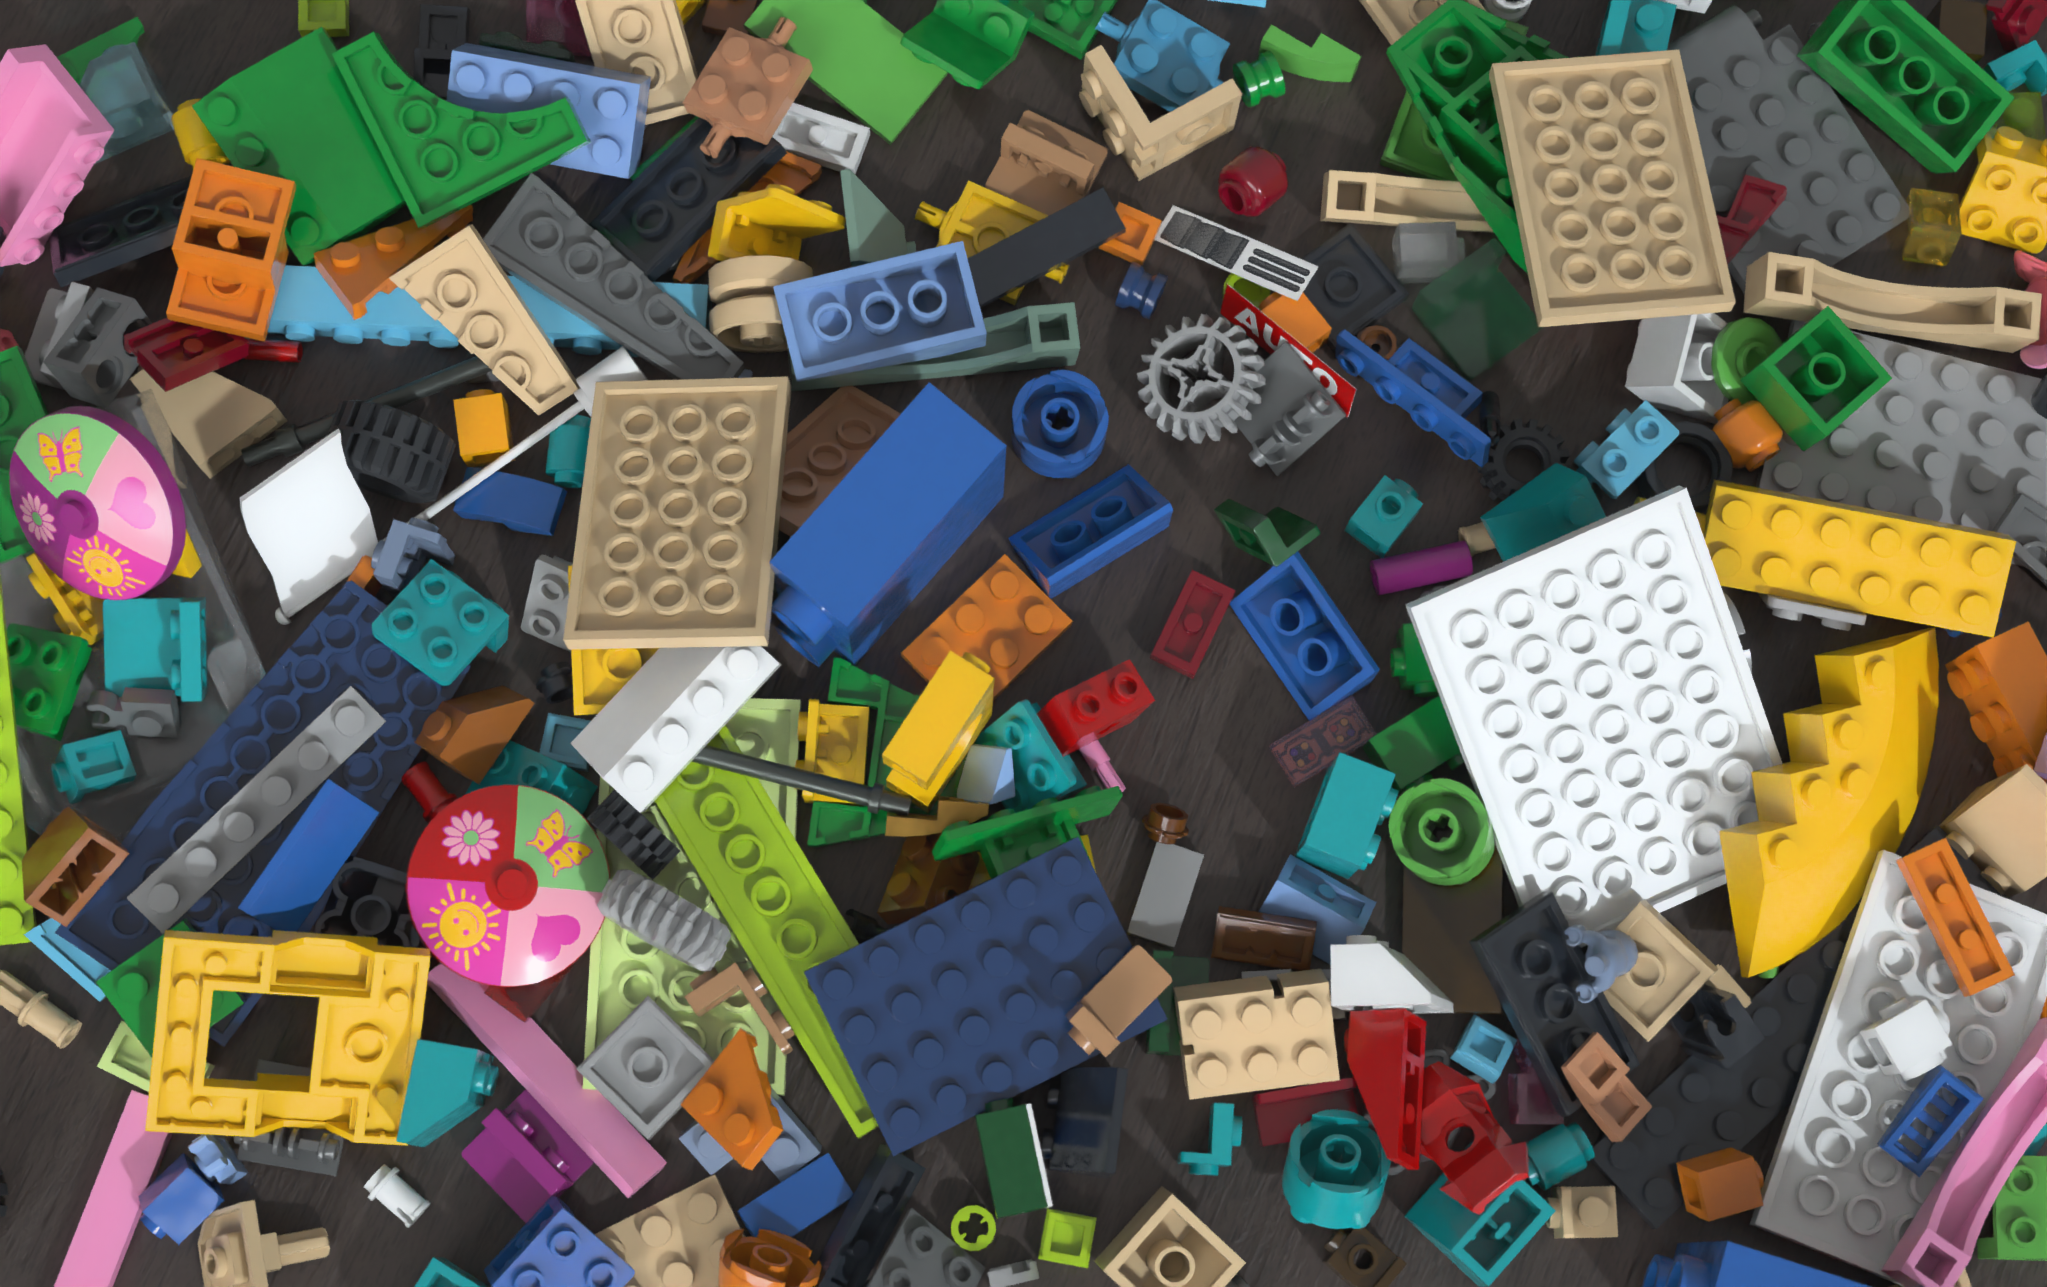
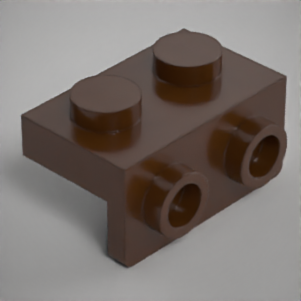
M942 832L923 836H907L877 913L888 925L902 923L969 890L980 860L979 854L973 851L935 861L932 850Z

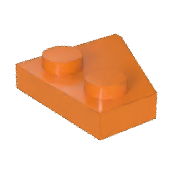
M740 1028L681 1103V1106L742 1167L753 1170L784 1129L778 1110L771 1102L772 1090L767 1074L761 1071L758 1066L753 1049L758 1046L756 1037L752 1033Z

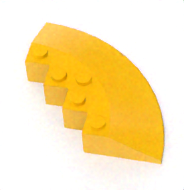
M1926 628L1815 655L1822 704L1783 713L1790 762L1751 772L1759 820L1719 831L1741 977L1749 978L1778 967L1807 951L1835 930L1863 896L1877 853L1887 850L1895 854L1915 814L1927 778L1935 741L1939 704V662L1935 628Z

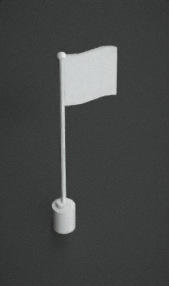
M622 346L576 379L580 386V389L574 392L578 400L577 403L414 518L427 521L585 409L591 417L596 382L646 381L648 379L625 347ZM339 428L240 497V509L246 530L273 578L281 608H277L275 618L280 624H290L289 618L351 575L362 556L367 555L372 558L375 547L378 544L370 508L346 464Z

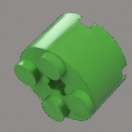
M1446 778L1432 779L1405 791L1392 809L1388 826L1393 848L1401 862L1419 878L1432 884L1449 886L1466 884L1471 881L1489 863L1496 845L1489 814L1487 815L1488 811L1479 800L1480 798L1466 785ZM1448 823V826L1453 831L1450 838L1443 837L1438 842L1439 840L1433 834V830L1436 827L1444 829Z

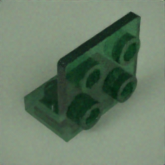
M1496 238L1490 240L1420 290L1412 306V311L1467 380L1476 378L1542 329V327H1538L1535 313L1499 270L1498 267L1506 251Z

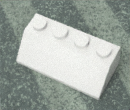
M762 646L659 648L570 744L640 813L644 812L781 664Z

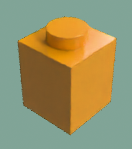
M488 389L474 390L468 392L465 395L466 398L453 400L460 456L467 467L489 465L514 447L509 406L502 393L495 394L494 391Z

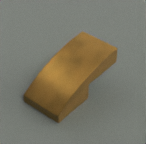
M939 796L937 816L909 813L907 817L888 812L885 836L906 837L941 833L947 826L964 820L973 823L988 815L989 804L964 801V799Z

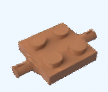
M780 17L769 37L765 39L756 38L729 27L682 102L688 113L707 120L713 126L704 142L700 145V149L706 155L717 158L729 136L748 137L765 145L769 143L813 71L809 59L784 48L793 32L797 29L795 23L790 19Z

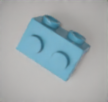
M1647 400L1632 414L1625 408L1606 427V430L1611 435L1600 446L1592 441L1575 458L1573 462L1579 466L1576 472L1585 475L1590 485L1595 482L1605 493L1615 499L1677 438L1679 430Z

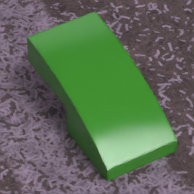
M1272 24L1262 38L1258 53L1259 56L1261 53L1271 51L1280 68L1289 73L1331 82H1351L1361 59L1360 55L1322 33L1311 48Z

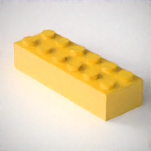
M1713 480L1703 536L1721 586L1993 638L2016 544L2012 537L2004 533L1719 480Z

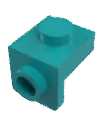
M1213 1103L1210 1105L1208 1153H1178L1177 1164H1188V1174L1218 1176L1219 1167L1231 1166L1232 1146H1240L1242 1138V1116H1234V1104Z

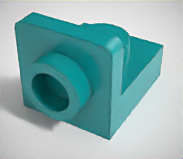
M2036 40L1988 63L1983 69L2008 92L2025 83L2035 99L2047 93V53L2042 51Z
M121 730L64 744L55 759V763L51 765L54 784L59 792H66L70 804L81 802L87 793L132 782L137 775Z

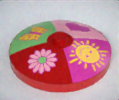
M522 785L490 786L470 792L454 800L443 808L424 828L412 850L407 867L406 902L411 922L426 949H430L431 955L447 969L460 977L483 985L496 987L524 986L541 982L562 972L583 955L592 944L605 919L597 904L603 896L601 892L610 880V872L605 851L596 832L589 822L569 803L556 795L534 787Z

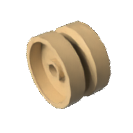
M771 255L744 256L715 264L708 271L709 297L712 302L717 304L709 312L710 333L729 350L751 353L787 351V340L773 286L813 277L812 268L799 260Z

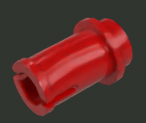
M427 762L418 763L401 777V782L404 786H407L425 811L422 817L426 822H430L443 808L458 799L454 793L448 794L431 771Z

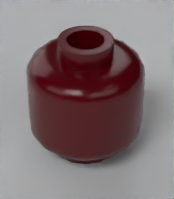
M1261 147L1246 148L1221 169L1218 178L1219 197L1227 209L1235 214H1242L1248 217L1261 215L1287 191L1288 178L1283 160L1276 153Z

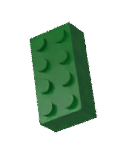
M1840 0L1797 55L1932 174L1957 172L2015 98L1905 0Z

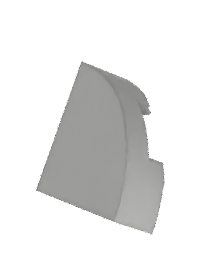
M1033 1259L991 1268L987 1272L990 1287H1006L1040 1278L1036 1261H1033Z

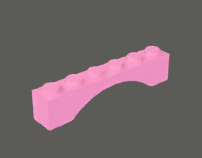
M2047 1017L2039 1019L1883 1266L1881 1271L1904 1287H1953L1972 1257L1977 1238L1997 1195L2028 1146L2046 1124Z

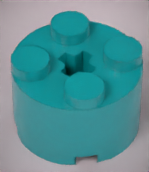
M1323 1110L1313 1114L1310 1121L1302 1126L1300 1123L1294 1129L1283 1171L1282 1188L1285 1198L1290 1205L1291 1214L1296 1220L1330 1229H1361L1370 1222V1218L1377 1211L1381 1203L1391 1160L1387 1159L1377 1133L1368 1127L1369 1120L1350 1111Z

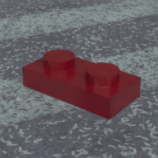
M1192 570L1158 638L1150 659L1194 679L1236 590Z

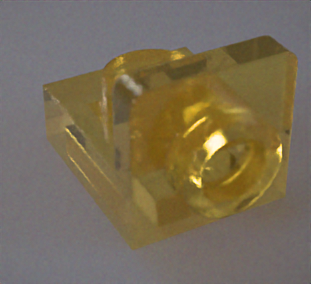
M1911 188L1906 200L1909 206V216L1907 219L1908 236L1901 250L1902 259L1904 261L1946 266L1962 234L1958 194Z

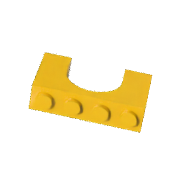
M950 650L882 754L883 763L892 768V771L886 778L887 788L895 793L912 797V803L927 813L930 812L967 755L970 747L974 744L992 716L994 677L988 674L991 668L984 661L968 652H965L960 657Z

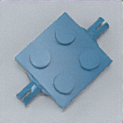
M1148 0L1139 17L1133 20L1129 26L1104 12L1095 28L1119 42L1117 57L1113 64L1128 88L1169 112L1224 83L1218 79L1220 62L1230 43L1157 0Z

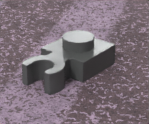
M125 687L122 697L109 691L96 690L91 692L87 704L88 710L95 711L91 723L92 727L99 730H110L117 725H123L127 727L128 735L178 738L182 725L175 690Z

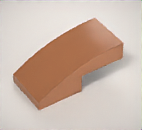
M1593 1032L1561 1067L1574 1093L1611 1142H1621L1652 1108V1105L1625 1076L1630 1070L1629 1067L1598 1032Z

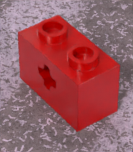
M1129 659L1054 696L1037 715L1064 757L1131 723L1155 699Z

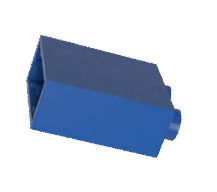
M929 382L769 562L775 574L774 582L778 597L772 603L771 611L781 621L775 627L776 631L797 652L816 666H820L833 651L844 660L852 663L853 666H856L1003 498L1006 445Z

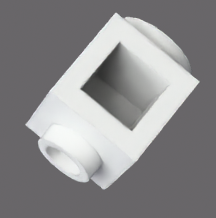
M1902 997L1878 1010L1882 1019L1859 1031L1885 1076L1901 1074L1904 1081L1922 1075L1941 1064L1948 1058L1943 1050L1952 1045L1946 1034L1949 1031V1026L1945 1017L1934 1005L1930 1006L1927 999L1909 1003L1906 997Z

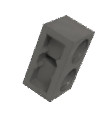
M97 287L43 362L70 397L108 408L139 365L137 357L132 352L128 354L124 349V335L148 326L152 322L135 298Z

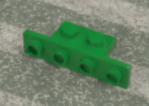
M1093 786L1082 790L1074 798L1062 801L1054 797L1047 798L1033 805L1031 809L1016 813L1013 809L1001 810L991 815L986 821L970 825V822L966 820L959 821L947 826L942 831L932 850L935 861H940L979 850L989 876L993 878L1076 836L1079 837L1084 847L1075 824L1108 816L1116 807L1123 794L1119 786L1102 790L1101 786Z

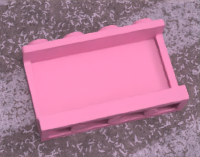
M46 44L8 49L0 62V226L3 228V234L6 236L5 241L0 247V267L18 263L26 265L34 262L43 254L45 243L53 230L62 223L64 212L73 197L84 187V179L94 163L103 156L104 147L114 132L113 127Z

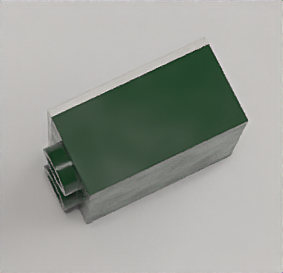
M1013 1098L985 1103L986 1110L984 1114L976 1115L975 1122L996 1219L1050 1208L1053 1204L1031 1103L1015 1107Z

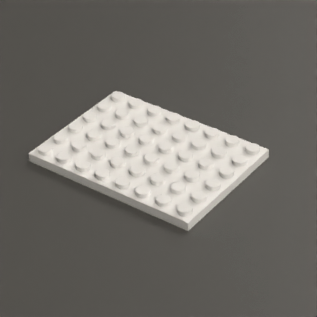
M1680 485L1405 604L1476 794L1483 806L1486 807L1487 815L1489 814L1495 844L1519 907L1541 892L1552 891L1569 926L1580 924L1586 930L1600 932L1603 930H1614L1644 899L1660 913L1727 883L1719 831L1759 820L1751 772L1783 763L1687 488ZM1581 943V944H1580V947L1582 948V947L1586 946L1587 944Z

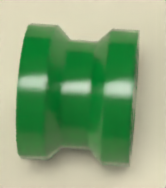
M1271 51L1259 54L1257 60L1251 63L1240 61L1233 64L1235 83L1242 93L1241 99L1248 108L1258 105L1261 98L1266 96L1277 98L1285 95L1283 74Z

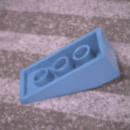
M963 241L773 286L797 382L932 359L986 346L987 333Z

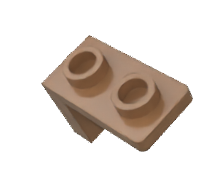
M1140 945L1133 946L1065 1015L1074 1025L1068 1032V1035L1088 1055L1097 1048L1107 1057L1120 1044L1117 1037L1172 982V977Z
M735 962L720 973L715 968L711 971H706L689 984L693 991L684 997L699 1017L742 990L782 1053L787 1055L793 1051L787 1040L794 1036L795 1033L779 1009L770 1015L760 1000V997L768 992L752 968L743 973Z

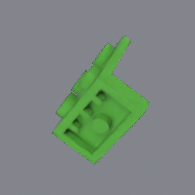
M2022 1155L1992 1205L1994 1237L1977 1239L1978 1259L2047 1261V1156Z

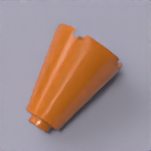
M744 1229L735 1230L725 1236L720 1249L718 1287L816 1286L822 1265L820 1261L814 1265L809 1259L812 1250L798 1240L766 1229H759L757 1237H742Z

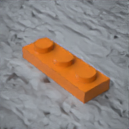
M1946 838L1896 860L1964 997L1971 996L2015 975Z

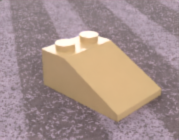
M2027 764L1977 787L1939 825L1948 835L1946 837L1948 843L1964 859L1970 858L1982 871L1981 875L2000 894H2005L2007 897L2020 894L2047 877V783Z

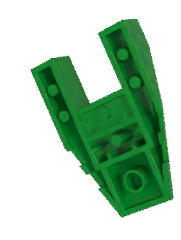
M1447 0L1388 47L1386 54L1454 175L1511 258L1528 273L1489 72L1494 63L1569 57L1549 48L1551 42L1536 35L1528 38L1505 27L1507 21L1464 0Z

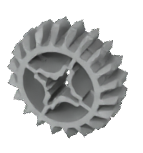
M1201 313L1197 325L1189 317H1182L1181 330L1179 331L1172 325H1165V333L1168 335V338L1163 342L1158 338H1151V344L1157 349L1155 354L1141 355L1142 361L1150 368L1136 373L1137 379L1142 384L1147 385L1138 391L1139 398L1143 402L1149 403L1145 408V413L1151 419L1158 418L1156 426L1163 432H1168L1172 429V436L1180 441L1184 440L1189 434L1190 439L1194 443L1201 444L1206 432L1213 441H1220L1222 427H1225L1231 433H1237L1238 428L1234 420L1239 416L1244 420H1252V414L1246 409L1248 403H1261V396L1253 391V388L1266 385L1265 377L1257 373L1258 370L1265 366L1264 360L1259 355H1254L1258 348L1257 344L1252 338L1245 339L1246 332L1239 325L1230 328V322L1224 317H1219L1213 324L1212 319L1207 314ZM1197 349L1190 358L1181 360L1186 354ZM1225 349L1230 351L1233 358V381L1227 380L1221 373L1224 364L1221 357ZM1208 374L1215 382L1206 379L1205 381L1197 380L1194 383L1188 376L1205 378ZM1171 376L1175 377L1181 384L1178 394L1181 401L1177 409L1174 408L1169 394ZM1223 398L1216 405L1205 410L1208 403L1213 399Z
M627 869L617 870L613 879L607 882L601 892L603 896L597 906L603 916L690 967L700 971H711L717 960L720 961L727 950L726 945L731 938V934L725 924L695 904L690 903L681 896L638 873Z

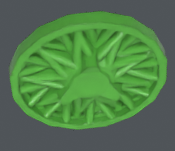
M1746 317L1729 322L1718 333L1713 345L1711 367L1715 383L1722 394L1730 401L1736 398L1742 404L1749 401H1758L1740 379L1782 344L1774 328L1763 320Z

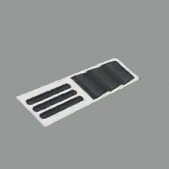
M1174 205L1163 220L1155 238L1158 242L1298 301L1319 267Z

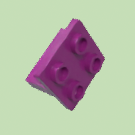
M526 1089L505 1110L498 1108L493 1110L481 1122L486 1128L462 1151V1157L525 1223L531 1219L551 1196L560 1197L594 1164V1161Z

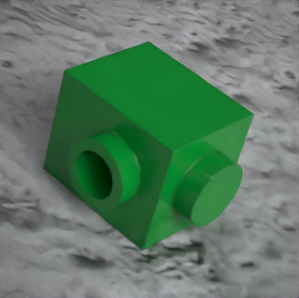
M1403 624L1396 633L1397 648H1391L1390 651L1392 677H1399L1400 690H1413L1416 697L1439 696L1413 624Z

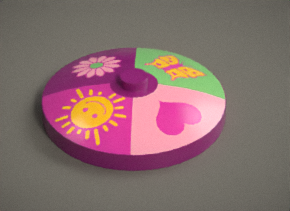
M85 406L59 409L38 419L23 432L14 448L10 463L9 484L12 503L18 522L28 542L51 571L70 586L85 594L114 601L138 597L163 583L172 574L180 561L185 544L186 521L184 506L176 481L168 465L151 442L136 428L116 415L101 409Z

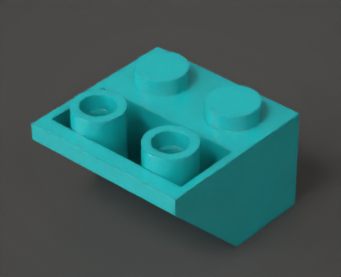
M1470 1142L1462 1151L1468 1149L1472 1145V1142ZM1443 1172L1408 1210L1404 1217L1477 1286L1489 1287L1556 1210L1524 1180L1516 1181L1486 1205L1484 1212L1479 1215L1440 1190L1448 1180Z

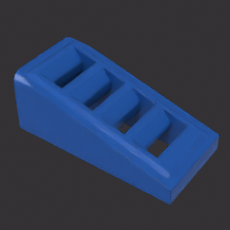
M1939 1064L1926 1073L1877 1145L1920 1177L1984 1098ZM1942 1086L1958 1098L1953 1106L1936 1094ZM1929 1102L1946 1114L1941 1123L1923 1110ZM1916 1117L1935 1131L1930 1139L1911 1126ZM1903 1133L1923 1148L1918 1156L1897 1141Z

